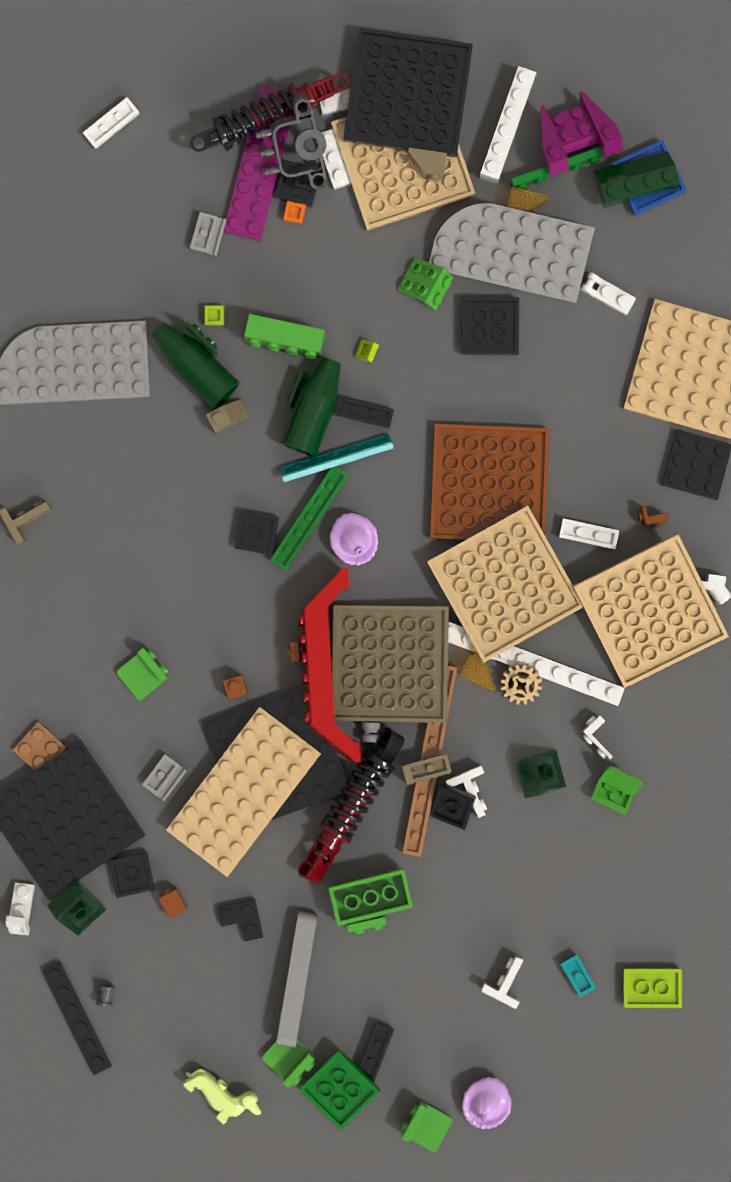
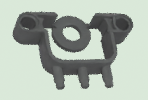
M298 94L292 99L294 115L275 120L270 129L262 130L255 133L257 139L270 136L272 138L273 147L260 151V156L268 157L275 155L278 165L264 169L265 175L282 173L286 177H296L307 174L311 186L314 189L320 190L327 184L322 158L326 150V139L316 129L310 101L305 95ZM300 102H306L304 108H297ZM305 119H310L312 128L305 129L297 135L295 149L301 158L305 160L318 159L319 163L315 166L303 165L291 169L283 168L276 141L277 130L283 126L301 123ZM307 138H315L318 141V146L315 150L307 151L304 149L303 144ZM317 175L322 176L319 181H317V182H314V181H313V178H314L315 176H317Z

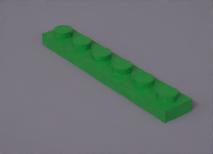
M600 147L568 158V169L573 172L581 169L584 164L589 163V165L598 163L604 157ZM618 153L610 155L607 158L615 157L618 155ZM543 167L511 179L510 185L512 190L518 189V191L527 189L529 184H541L547 181L546 178H549L550 175L547 168ZM561 173L553 177L557 178L564 175L565 173Z
M336 466L329 470L270 559L272 563L287 571L349 477L348 474Z

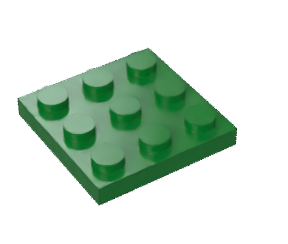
M338 1049L300 1087L299 1091L341 1131L380 1093L381 1089Z

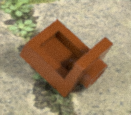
M646 506L640 507L638 512L639 522H643L644 526L653 524V528L663 526L664 522L669 520L667 512L648 517Z
M292 642L291 647H287L288 658H292V662H299L303 646H300L299 642Z

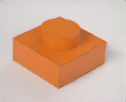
M287 201L283 220L302 225L306 205Z

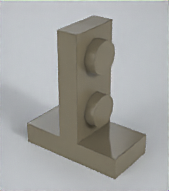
M40 501L32 506L33 509L29 512L25 510L18 513L16 519L13 518L8 508L4 507L0 510V515L17 545L27 542L19 528L52 511L49 503Z
M447 754L402 765L407 785L452 773Z

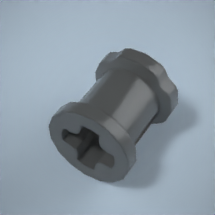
M106 984L98 985L100 992L96 1005L113 1007L112 996L116 987Z

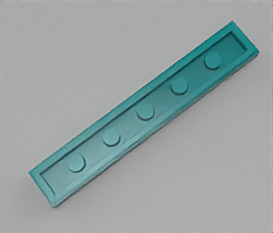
M385 434L280 467L283 481L287 482L390 450L394 447L389 434Z

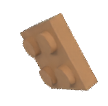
M37 722L12 751L32 769L36 770L62 753L67 746L43 724Z

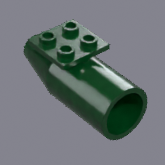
M165 322L162 323L153 332L152 337L172 370L213 410L217 409L240 385V382L215 358L218 355L216 350L218 347L209 337L206 339L203 337L202 330L195 323L191 325L187 322L185 324L187 328L183 332Z

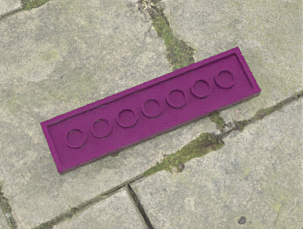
M261 85L256 104L259 105L258 100L260 97H264L268 101V94L270 93L277 97L279 89ZM290 125L283 126L276 132V141L281 160ZM251 130L253 138L252 140H246L224 233L261 242L278 173L265 175L264 169L278 164L275 155L268 157L260 156V151L273 147L271 136L257 139L254 130Z

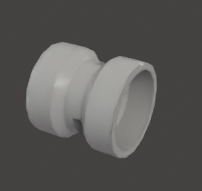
M362 722L363 735L361 736V742H376L379 737L378 730H380L381 723Z

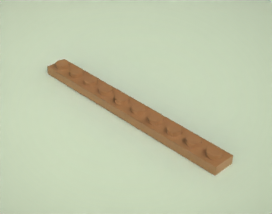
M448 666L447 720L457 674V667ZM427 722L420 761L441 755L447 723ZM437 777L418 781L415 784L402 854L422 856Z

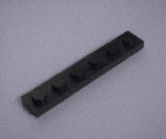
M59 962L43 970L42 972L93 1075L110 1068L112 1065L62 963Z

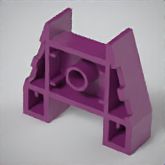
M583 91L579 92L580 106L549 117L544 105L541 106L543 158L550 177L569 171L566 154L598 143L604 158L622 151V137L615 122Z

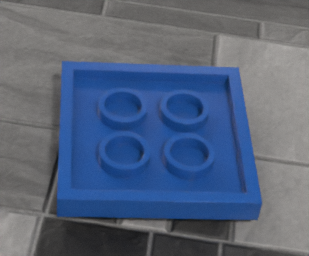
M661 140L611 163V166L666 152L668 149L664 140ZM678 170L680 185L677 189L628 201L634 216L687 192Z

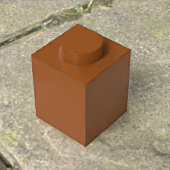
M243 675L223 681L228 699L248 694Z
M170 887L161 892L162 896L159 900L169 919L188 909L178 888L173 890Z

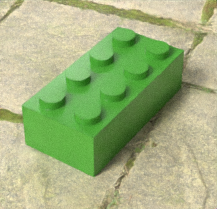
M249 314L244 337L251 347L260 348V346H265L273 352H279L280 349L287 351L286 354L297 356L298 354H303L307 359L316 360V358H321L325 330Z
M403 868L328 886L337 926L413 908Z

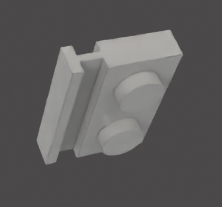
M200 212L190 250L217 257L227 219Z
M164 754L142 786L165 801L188 770L167 754Z

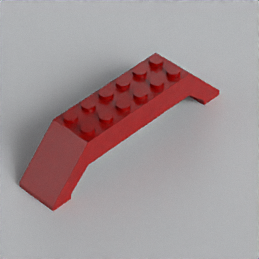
M345 567L330 580L298 615V627L302 628V633L299 634V645L303 646V652L300 653V664L304 665V672L301 673V682L305 684L302 699L303 704L306 703L307 710L304 711V723H308V728L348 761L356 763L361 762L360 742H354L335 724L328 606L341 591L349 587L348 567Z

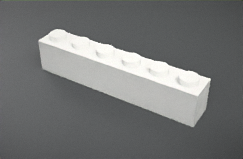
M518 66L479 179L498 184L536 72Z

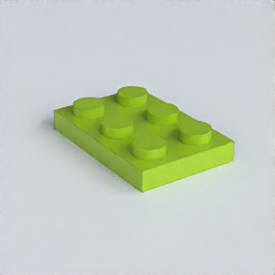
M623 968V1007L682 1008V969Z

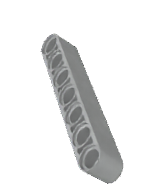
M298 912L276 1043L278 1045L296 1047L318 916L315 913Z

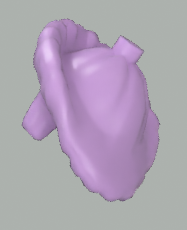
M343 514L336 519L330 533L331 549L346 564L357 566L365 564L374 557L378 549L377 529L368 518L362 517L359 514Z
M482 1078L474 1082L464 1093L462 1099L463 1115L471 1125L477 1128L491 1129L492 1127H497L506 1120L511 1112L509 1091L498 1078Z

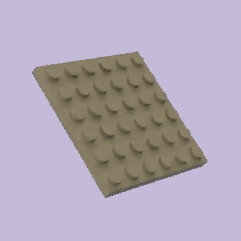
M333 605L332 684L335 721L447 723L449 607Z

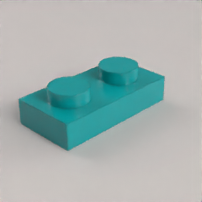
M577 954L560 963L580 998L596 989Z

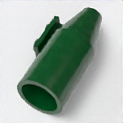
M323 357L312 374L300 369L299 374L295 377L293 390L288 395L287 406L292 408L293 411L280 442L281 445L311 457L317 456L337 403L341 370L339 362Z

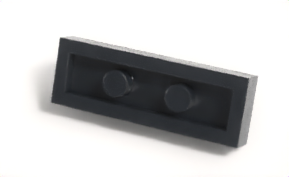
M338 396L334 415L390 429L394 409Z
M376 1022L359 1065V1069L373 1082H375L394 1032V1028Z

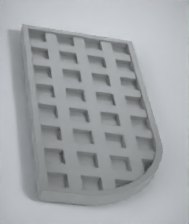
M493 203L475 204L456 212L442 225L435 237L429 263L442 267L451 274L576 303L595 227Z
M146 321L35 327L15 338L0 358V405L150 398Z

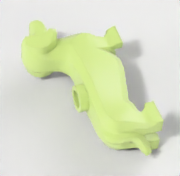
M197 1069L193 1073L186 1072V1076L189 1078L183 1085L190 1092L194 1090V1087L202 1090L210 1105L215 1110L220 1111L216 1118L223 1125L229 1117L238 1116L246 1108L255 1115L262 1113L257 1105L258 1096L255 1092L246 1091L239 1096H233L226 1089L227 1084L221 1079L217 1080L208 1071Z

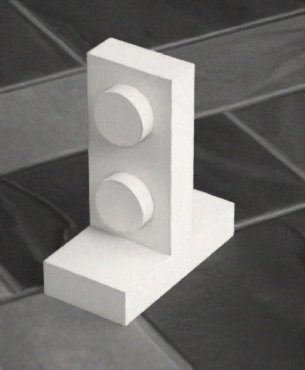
M480 765L445 781L447 785L452 787L463 783L467 793L477 796L476 793L479 792L475 781L471 782L470 779L483 774L484 771ZM477 796L473 807L477 817L480 818L485 815L484 810L487 808L483 799L479 800Z
M15 883L10 914L6 917L5 923L10 934L29 936V919L35 885Z
M516 954L514 958L510 957L505 966L507 968L505 975H501L498 979V989L483 982L480 988L481 991L516 1009L519 1000L507 994L523 959Z

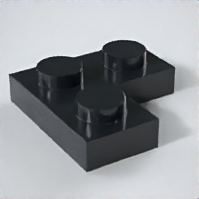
M285 160L283 168L291 169L303 165ZM281 173L275 198L304 204L306 207L312 208L317 189L300 184L301 175L286 177Z
M255 899L217 908L221 927L240 923L244 942L263 938Z

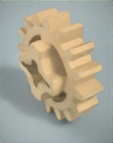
M516 663V668L509 666L510 672H503L506 678H501V683H503L501 690H506L504 697L510 696V702L515 699L517 705H519L520 701H523L526 705L528 699L532 702L534 701V695L539 697L537 690H541L542 685L538 683L542 682V677H537L539 671L533 672L532 665L526 668V663L522 667ZM512 677V680H513L514 682H513V683L511 684V686L509 687L508 682H509V679ZM518 681L521 683L525 682V687L522 685L518 686ZM534 681V688L531 691L529 685Z

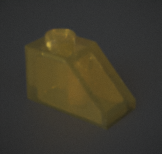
M512 187L507 207L532 213L547 203L549 195Z
M474 653L473 656L469 654L459 675L491 692H495L496 688L488 664L486 662L483 663L477 653Z

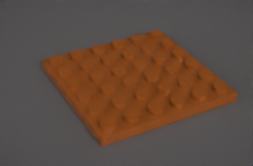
M435 424L430 539L467 540L526 506L530 508L545 535L549 428Z

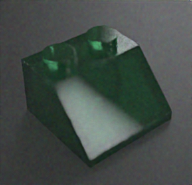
M556 749L515 761L525 798L543 795L566 787Z
M76 879L47 905L55 919L78 936L106 910L87 887Z

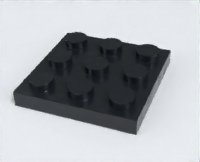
M462 297L461 355H519V297Z
M676 430L661 486L717 501L731 452V444Z

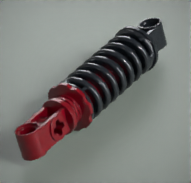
M338 73L312 83L310 86L305 82L302 86L296 88L293 83H290L287 86V92L283 89L277 91V97L270 93L268 94V101L264 97L259 98V105L251 101L249 109L245 105L240 106V114L237 110L232 109L230 111L231 119L225 113L212 117L214 127L194 135L190 140V146L195 152H202L221 144L227 152L233 148L234 142L237 141L238 144L243 143L242 134L245 135L247 140H252L251 130L257 133L263 128L265 130L270 129L275 120L294 115L292 99L296 95H305L314 109L317 108L316 102H321L344 91L349 85V79L345 74ZM337 77L344 79L345 85L343 88L336 87L335 79ZM300 102L297 108H304L306 102ZM202 138L205 143L204 147L201 149L195 148L193 145L194 139Z
M385 728L381 731L371 751L364 749L361 760H367L368 763L357 762V767L362 770V773L356 770L351 772L357 781L347 779L346 784L350 787L348 789H341V793L344 795L343 798L336 797L335 801L339 805L338 807L333 805L330 807L333 815H325L322 822L319 823L323 831L320 836H317L316 842L298 870L300 877L314 884L321 882L336 854L340 852L343 842L351 843V839L354 836V833L351 831H357L358 829L355 822L361 823L363 821V816L360 813H368L369 809L366 804L372 805L374 803V799L370 795H379V790L375 786L383 787L385 785V782L379 776L389 778L392 771L396 769L391 763L404 745V737L390 728Z

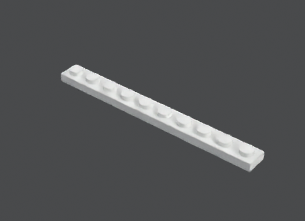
M449 622L448 642L477 653L464 628ZM514 646L491 658L515 668L516 663L520 667L526 663V668L532 665L533 672L539 671V677L616 706L619 705L625 689Z

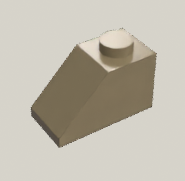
M409 148L408 157L423 177L428 178L432 182L443 180L447 153Z
M241 399L223 405L206 415L216 434L250 416Z

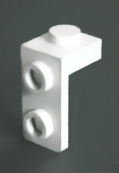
M593 715L587 720V726L582 730L585 734L583 738L590 745L593 743L598 748L596 752L603 759L605 757L611 759L613 756L592 735L605 720L600 715L597 717Z

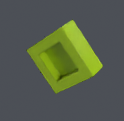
M205 306V326H224V306Z
M361 340L355 357L372 363L379 345L375 342Z

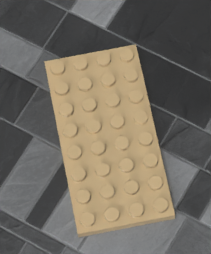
M259 707L166 831L228 877L321 753Z

